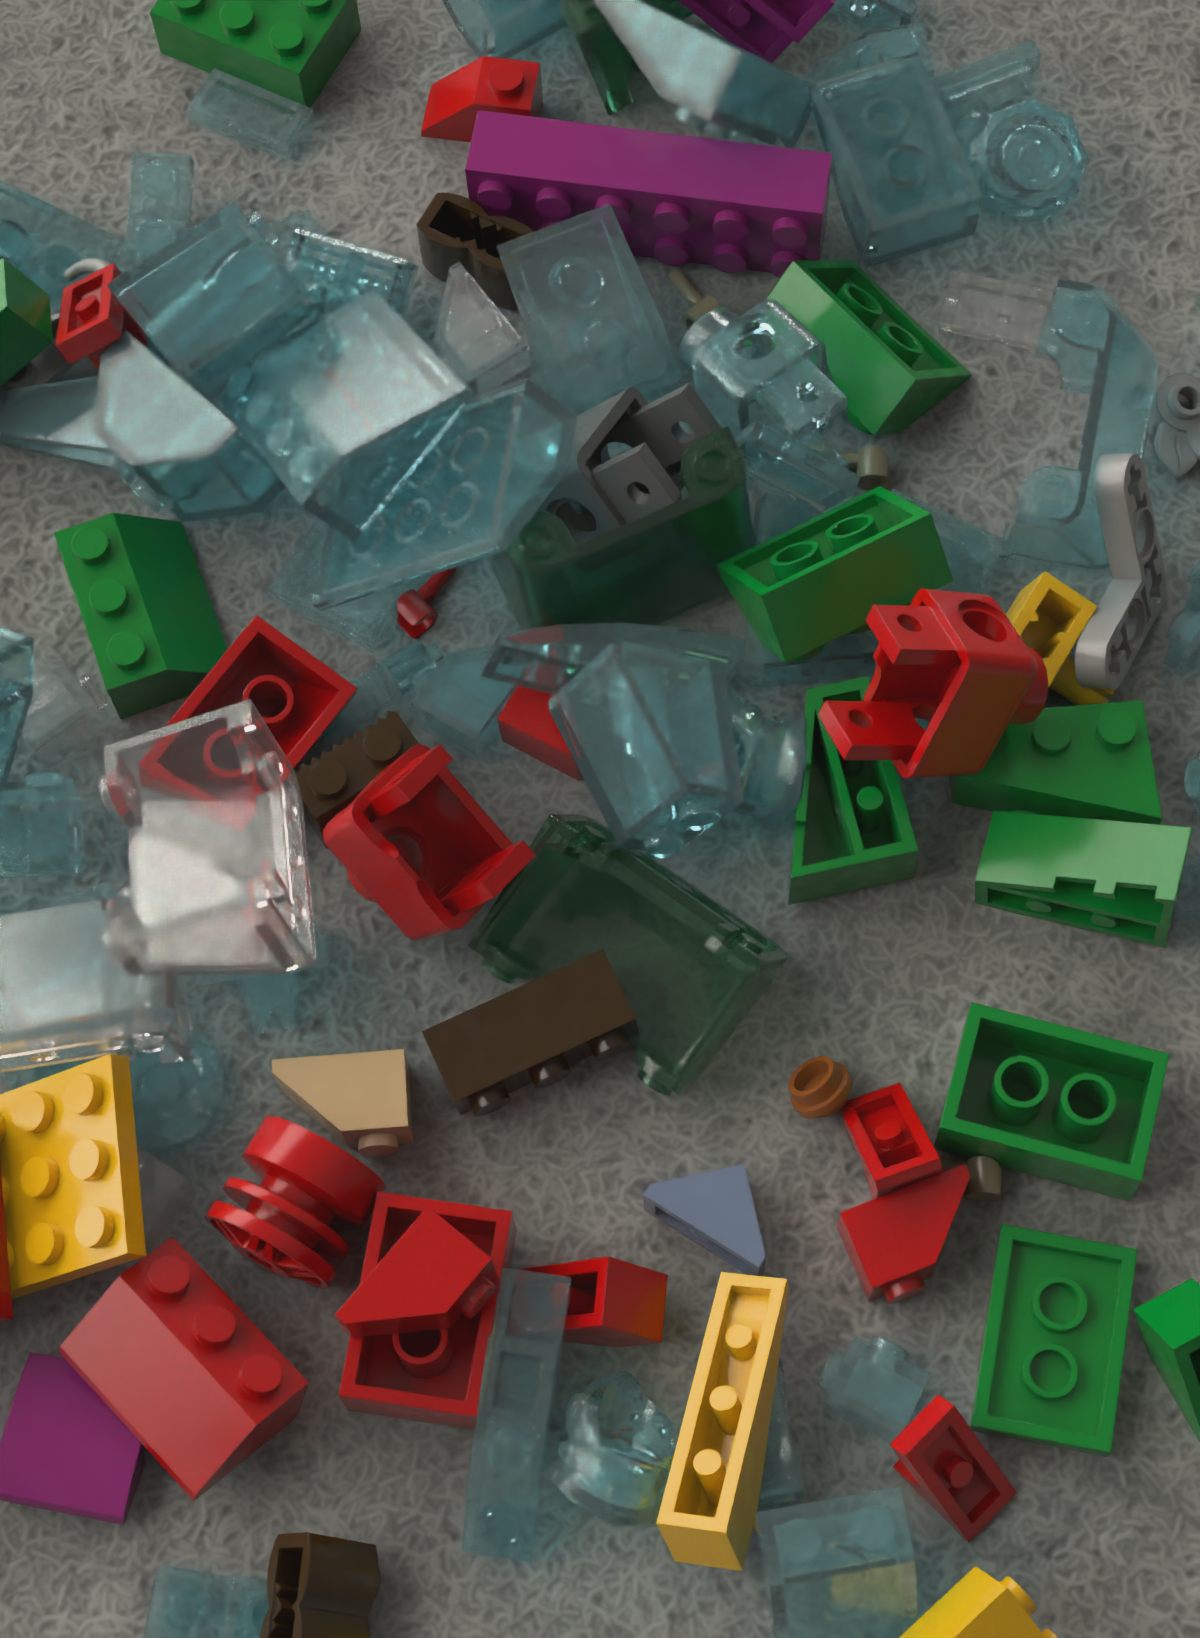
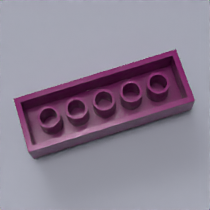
M478 110L465 174L468 198L481 206L488 216L507 217L525 224L538 235L541 245L552 251L562 252L571 248L598 251L600 254L613 259H621L633 255L656 258L659 262L669 266H680L689 262L712 265L726 273H740L744 270L768 272L781 279L792 261L821 260L828 214L832 153Z

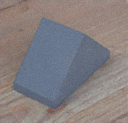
M745 1164L651 1183L643 1194L644 1211L744 1274L755 1276L763 1274L765 1271L766 1253Z

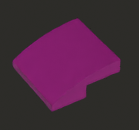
M836 0L678 1L766 71L793 41L799 43L831 9Z
M30 1352L0 1444V1500L125 1525L145 1464L144 1446L64 1358Z

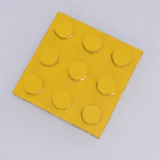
M110 1053L0 1094V1164L11 1298L15 1299L145 1257L146 1245L129 1057Z

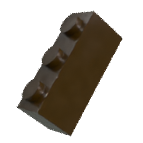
M603 949L422 1031L452 1101L460 1115L472 1110L475 1116H483L502 1108L511 1101L509 1093L531 1083L534 1084L535 1088L539 1089L561 1081L571 1073L570 1065L592 1055L596 1061L611 1058L630 1047L631 1042L629 1038L640 1034L636 1017Z

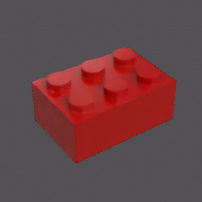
M377 1191L360 1284L428 1206L492 1258L496 1275L491 1282L496 1285V1288L485 1306L473 1318L468 1319L463 1314L452 1328L352 1338L350 1336L338 1396L348 1411L483 1431L517 1232L513 1213L508 1210Z

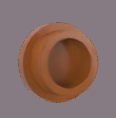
M818 1056L809 1059L801 1064L789 1079L788 1089L792 1094L791 1104L797 1113L804 1118L833 1115L845 1105L853 1086V1077L845 1065L833 1062L830 1057Z

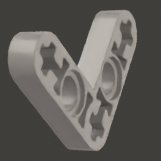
M1102 454L1095 469V500L1112 581L1077 643L1075 674L1078 684L1082 688L1113 690L1119 687L1164 602L1166 592L1165 568L1144 465L1138 454Z

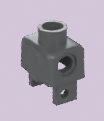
M690 382L650 403L646 401L639 390L630 387L570 421L521 485L519 504L523 518L530 530L539 539L549 544H560L571 560L578 566L590 567L637 547L646 541L655 527L672 513L682 499L681 491L692 474L691 464L687 457L718 442L725 432ZM679 421L688 423L693 428L694 434L685 432L680 427ZM612 442H620L632 447V449L611 459L608 454L607 445Z

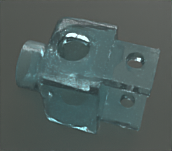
M771 299L759 302L740 316L729 308H716L704 314L691 326L679 346L678 357L681 363L693 374L694 390L725 432L718 442L712 444L713 447L745 481H753L767 471L802 507L849 474V463L819 435L826 428L829 419L847 407V398L835 385L827 365L826 346L818 337L779 302ZM759 402L776 421L764 427L750 426L748 405ZM813 459L823 463L817 469H807L802 466L806 461Z

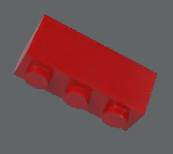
M255 615L138 758L141 781L191 818L242 837L288 780L290 771L296 770L355 696L358 688Z
M170 1237L119 1275L59 1348V1353L193 1501L298 1416L309 1384L173 1237Z

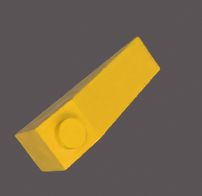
M721 1272L656 1523L675 1562L743 1571L759 1504L789 1293L787 1279Z

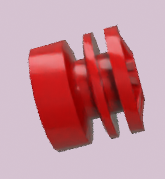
M267 1115L241 1156L248 1166L263 1179L260 1185L251 1181L229 1177L222 1188L228 1197L245 1210L216 1200L204 1218L214 1229L228 1239L234 1249L257 1265L283 1278H294L325 1290L329 1287L337 1272L331 1264L314 1252V1250L326 1256L343 1260L351 1249L345 1240L329 1226L330 1223L334 1220L346 1225L363 1227L374 1210L377 1191L384 1192L387 1187L376 1173L345 1150L300 1125L280 1117Z

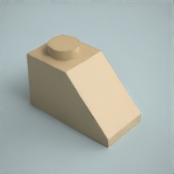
M404 1049L272 1059V1073L280 1090L346 1147H358L359 1153L362 1155L383 1156L396 1153L399 1150L398 1144L414 1143L410 1065Z

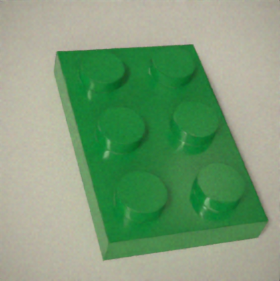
M1005 1224L1001 1225L998 1234L970 1420L972 1431L1104 1457L1111 1453L1138 1249Z

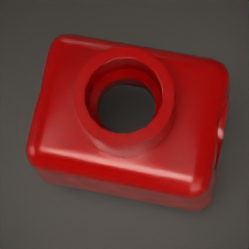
M922 588L917 591L910 606H872L866 622L879 641V645L873 654V658L876 661V669L864 694L863 701H825L818 716L844 760H892L899 774L906 779L972 775L979 773L985 767L1008 724L1026 725L1035 721L1041 714L1048 693L1047 669L1042 657L1033 648L1026 646L998 602L991 596ZM915 719L929 721L927 729L922 728Z
M422 744L411 747L382 770L358 794L352 803L327 823L323 830V841L347 869L348 878L355 890L367 900L377 903L402 933L413 941H424L465 926L490 899L496 897L536 856L523 840L513 845L446 767L453 759L440 744L432 749Z

